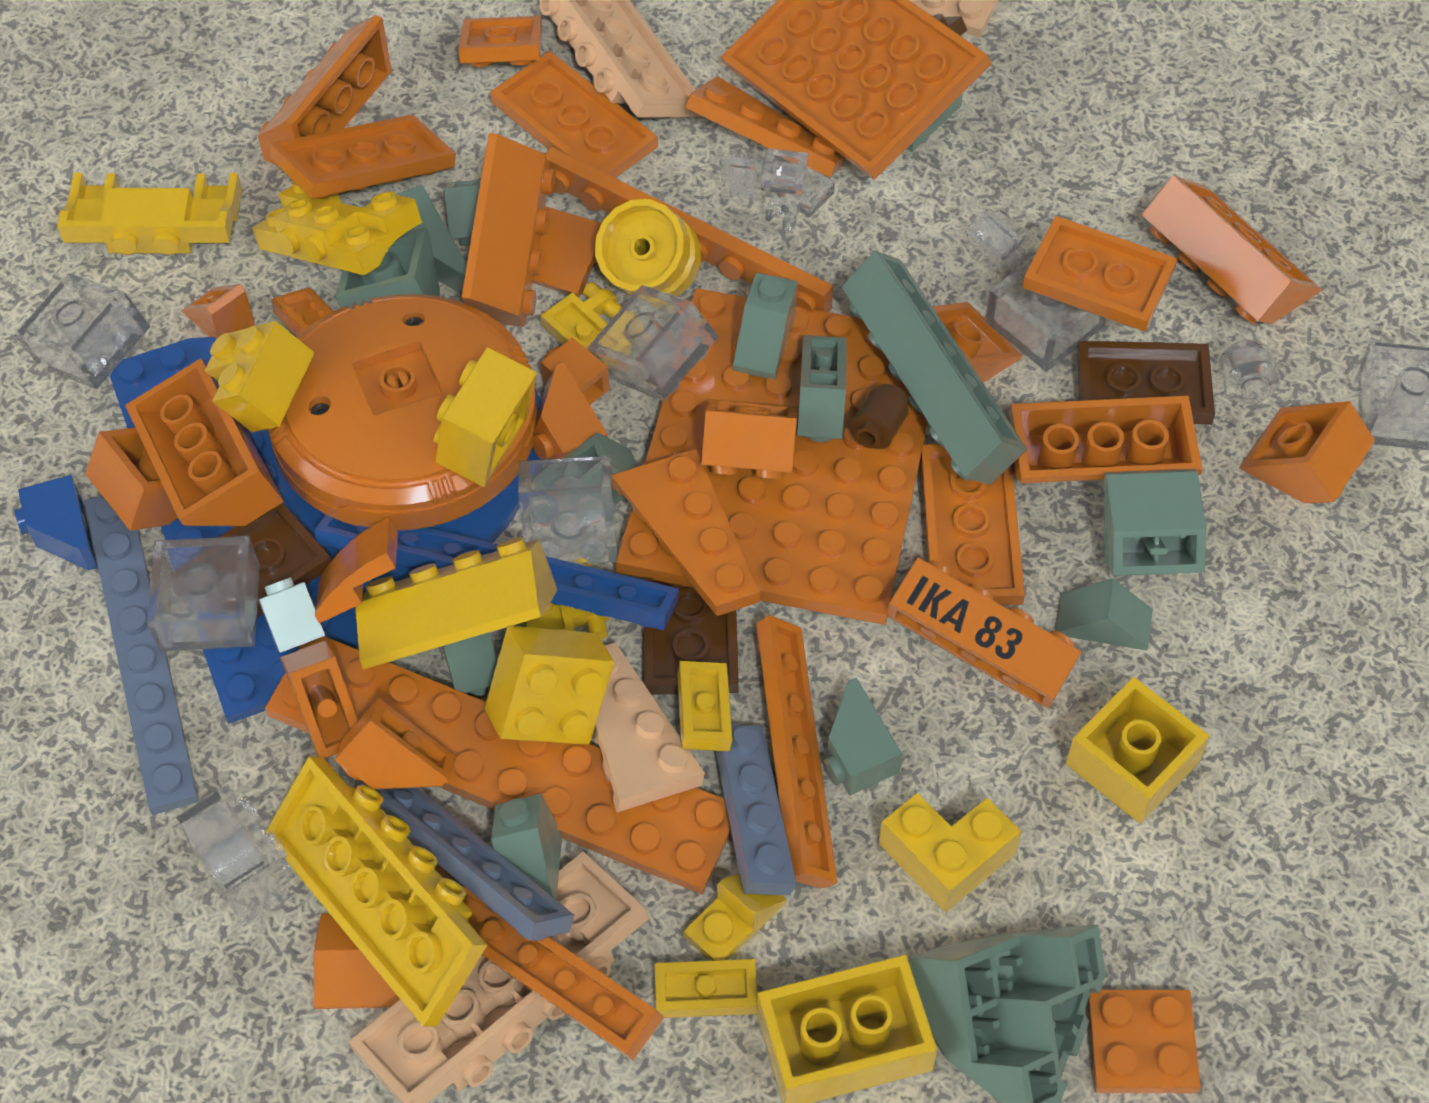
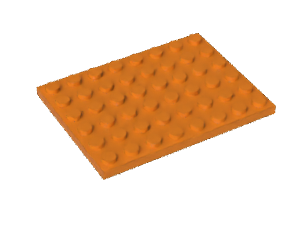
M696 288L645 464L693 449H697L702 461L705 412L710 399L796 406L799 411L803 335L846 338V396L842 439L832 438L827 442H815L807 437L797 436V417L792 473L783 472V478L756 476V469L738 468V474L727 475L711 472L710 465H704L760 590V601L886 625L887 611L892 598L921 459V445H924L928 420L909 401L908 415L891 444L884 449L864 447L853 435L851 422L869 392L882 384H892L903 390L908 400L911 394L904 383L899 381L890 372L888 358L869 339L868 334L870 330L863 320L858 317L815 309L813 312L796 306V315L774 380L733 370L747 297ZM632 507L616 560V573L641 578L645 576L656 581L694 588L683 575V569L672 555L668 556L659 545L656 535L647 524H642L634 514Z

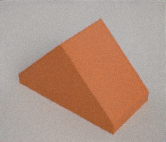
M241 284L214 287L181 310L208 337H215L216 339L224 333L255 326L246 291Z

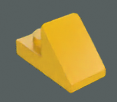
M740 873L722 879L717 884V899L683 931V937L710 961L729 960L787 902V899L782 895L744 894Z

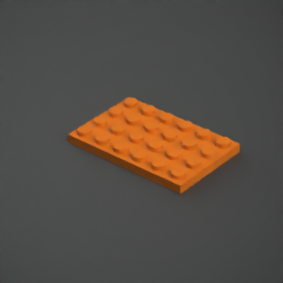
M778 0L721 56L724 64L813 134L820 137L873 180L903 153L992 64L985 52L909 0Z

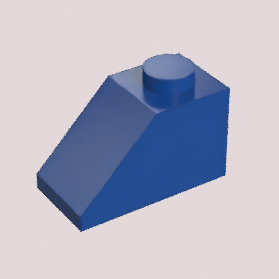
M72 475L18 489L22 507L16 508L14 511L22 535L30 533L36 547L84 569L93 570L98 568L82 498Z

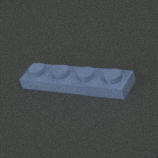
M731 724L732 744L730 751H716L743 893L791 895L796 886V879L763 726Z

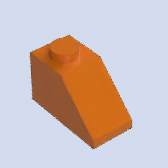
M564 362L556 364L545 386L537 413L536 435L533 436V449L536 455L541 460H545L550 469L597 432L604 436L608 435Z
M323 641L280 657L316 753L318 757L325 759L337 754L343 737L358 722L336 657L328 643Z
M378 699L346 733L335 757V761L341 765L347 775L355 780H362L372 789L443 786L449 780L455 759L452 753L381 699Z

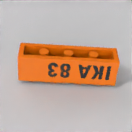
M917 557L891 599L887 617L1019 694L1049 709L1082 651L1074 647L1075 643L1073 640L1061 632L1051 630L1049 633L1033 624L1034 619L1019 608L1010 607L1007 609L993 601L992 594L983 587L973 583L967 586L952 577L953 573L943 564L934 560H929L927 563Z

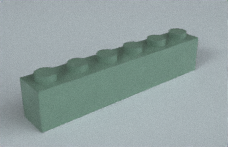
M875 250L841 286L850 299L849 308L859 319L864 321L870 330L868 334L869 339L888 358L890 372L899 381L903 382L911 394L909 401L912 406L928 420L931 425L929 431L932 437L946 448L953 459L951 461L953 470L966 481L974 480L991 485L1027 448L900 259Z

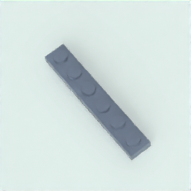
M355 780L354 787L359 785L368 786L362 780ZM418 787L374 789L384 799L380 808L387 815L397 817L409 826L410 833L407 838L416 846L422 847L434 854L438 864L451 874L457 883L466 887L482 900L488 909L500 915L517 930L519 935L529 941H539L546 937L570 932L574 917L571 911Z

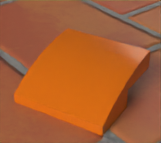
M545 206L544 209L549 210V226L546 235L540 234L538 249L543 251V263L540 275H534L533 284L568 295L573 292L580 298L593 265L598 264L595 257V241L602 223Z
M390 517L360 533L328 564L319 580L315 617L319 623L362 604L363 584L396 569L398 531Z

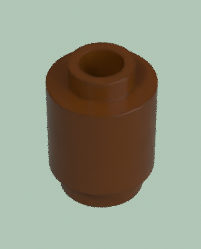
M882 384L869 392L851 422V431L861 445L871 449H884L891 444L908 415L909 400L905 392L892 384Z

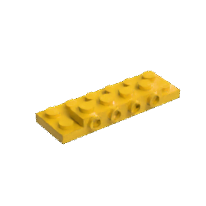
M309 756L264 835L423 1027L438 1026L487 947L484 940L467 922L472 911L463 902L466 891L457 882L448 878H442L435 870L438 864L435 855L422 847L414 846L407 838L410 833L409 826L401 819L387 815L380 808L384 801L380 793L364 785L349 787L323 757Z

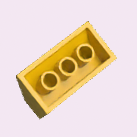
M523 537L513 538L497 545L498 551L481 556L479 550L470 551L455 557L453 565L437 569L435 563L427 564L409 572L410 578L394 582L393 577L389 576L366 585L367 591L362 595V604L355 607L359 659L363 670L502 629L508 625L512 626L542 617L558 590L540 539L525 542Z

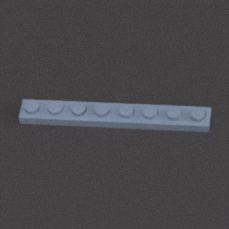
M103 496L84 500L149 810L152 815L197 803L199 802L139 530L129 531Z

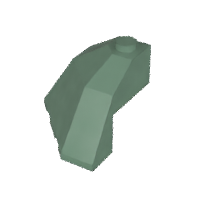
M1098 925L996 934L939 946L909 958L910 968L932 1035L951 1064L1001 1103H1061L1067 1086L1061 1077L1068 1056L1078 1055L1090 1021L1083 1015L1091 993L1100 992L1106 975Z

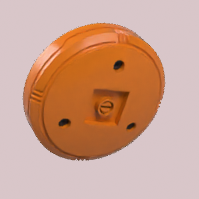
M423 294L387 295L371 298L370 303H366L363 300L359 306L353 303V308L351 309L348 306L342 307L313 323L297 337L315 354L280 427L268 429L275 459L282 475L303 500L322 513L355 526L371 527L390 517L397 530L432 527L465 516L488 503L512 482L526 463L533 447V436L536 435L537 402L535 385L527 419L485 487L435 462L438 444L433 442V438L441 421L436 419L438 411L449 394L456 397L462 387L459 384L460 377L471 359L478 362L488 347L532 370L531 365L527 364L529 362L528 358L524 357L526 355L525 352L522 351L520 343L511 332L497 320L479 309L439 296Z

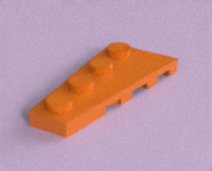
M718 76L693 91L689 96L685 108L829 178L840 169L845 160L842 155L811 131Z

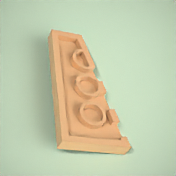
M616 642L605 645L615 662L593 737L595 743L599 744L603 755L602 766L606 779L611 782L614 791L613 802L616 812L702 786L705 772L692 753L681 747V737Z

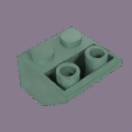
M1196 469L1105 472L1103 556L1104 562L1113 576L1205 572L1206 523L1198 471Z

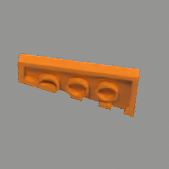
M697 449L611 475L614 489L620 496L624 495L632 505L634 514L643 525H648L658 538L659 545L668 556L672 555L683 569V575L716 616L760 602V590L705 467L701 465L702 461Z

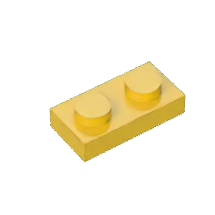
M680 661L677 676L681 747L687 750L730 751L732 728L727 663Z
M756 960L655 963L656 1009L664 1018L757 1014Z

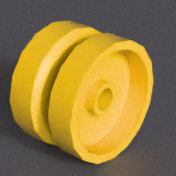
M650 199L630 200L615 207L602 221L595 241V257L601 273L619 289L646 302H666L681 295L694 282L701 265V245L695 230L666 205Z

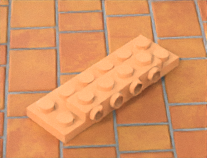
M540 0L539 5L542 14L551 16L552 21L557 25L559 38L562 41H568L569 45L575 50V58L578 65L586 67L594 77L595 89L600 93H605L612 103H627L631 111L637 117L642 118L701 116L685 108L690 94L696 89L630 0Z
M584 851L559 870L557 901L571 911L574 917L570 932L551 936L550 938L606 976H609L611 964L615 962L611 950L649 920L646 908ZM481 956L438 1026L423 1027L400 999L348 1042L354 1053L400 1103H429L450 1085L460 1092L468 1084L471 1087L483 1084L492 1074L495 1061L507 1051L518 1053L525 1049L533 1038V1030L547 1018L558 1020L565 1014Z

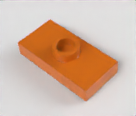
M309 287L271 299L273 313L296 337L313 323L334 312Z

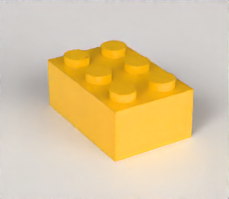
M906 955L758 992L757 1016L783 1103H814L933 1071L937 1047Z

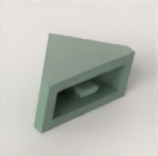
M1112 578L1062 593L1056 631L1070 638L1147 651L1153 609Z

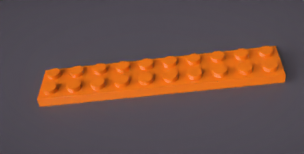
M325 636L300 646L299 650L323 641L328 643L336 657L358 720L378 699H381L455 756L449 780L443 786L437 787L495 810V805L512 799L542 794L563 839L703 895L731 834L724 798L696 787L616 812L613 802L614 791L611 782L607 781L602 766L604 759L600 748L591 744L500 739L484 710L485 701L389 662L363 670L359 659V650ZM285 672L265 707L267 716L308 733Z

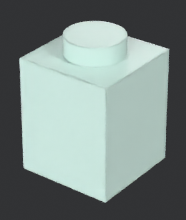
M290 577L264 587L267 596L258 599L278 652H284L325 636L321 624L315 617V608L305 582L294 585Z

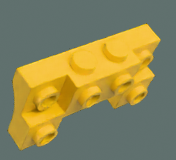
M74 172L69 197L64 208L60 210L57 228L63 243H105L108 253L124 255L132 253H161L165 255L192 253L193 243H230L233 221H238L242 186L238 173H229L228 185H208L205 173H197L192 198L190 188H120L115 173H107L105 185H86L82 172Z
M293 181L291 187L278 194L283 208L267 213L266 219L253 226L252 229L260 250L366 275L381 265L385 254L398 238L421 224L422 220L416 200L396 195L395 192L377 194L371 199L370 204L362 208L341 203L338 193L332 194L327 198L312 199Z

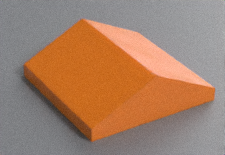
M969 302L933 307L983 383L1023 357Z
M321 913L314 946V1009L390 1008L398 1002L400 998L330 913Z

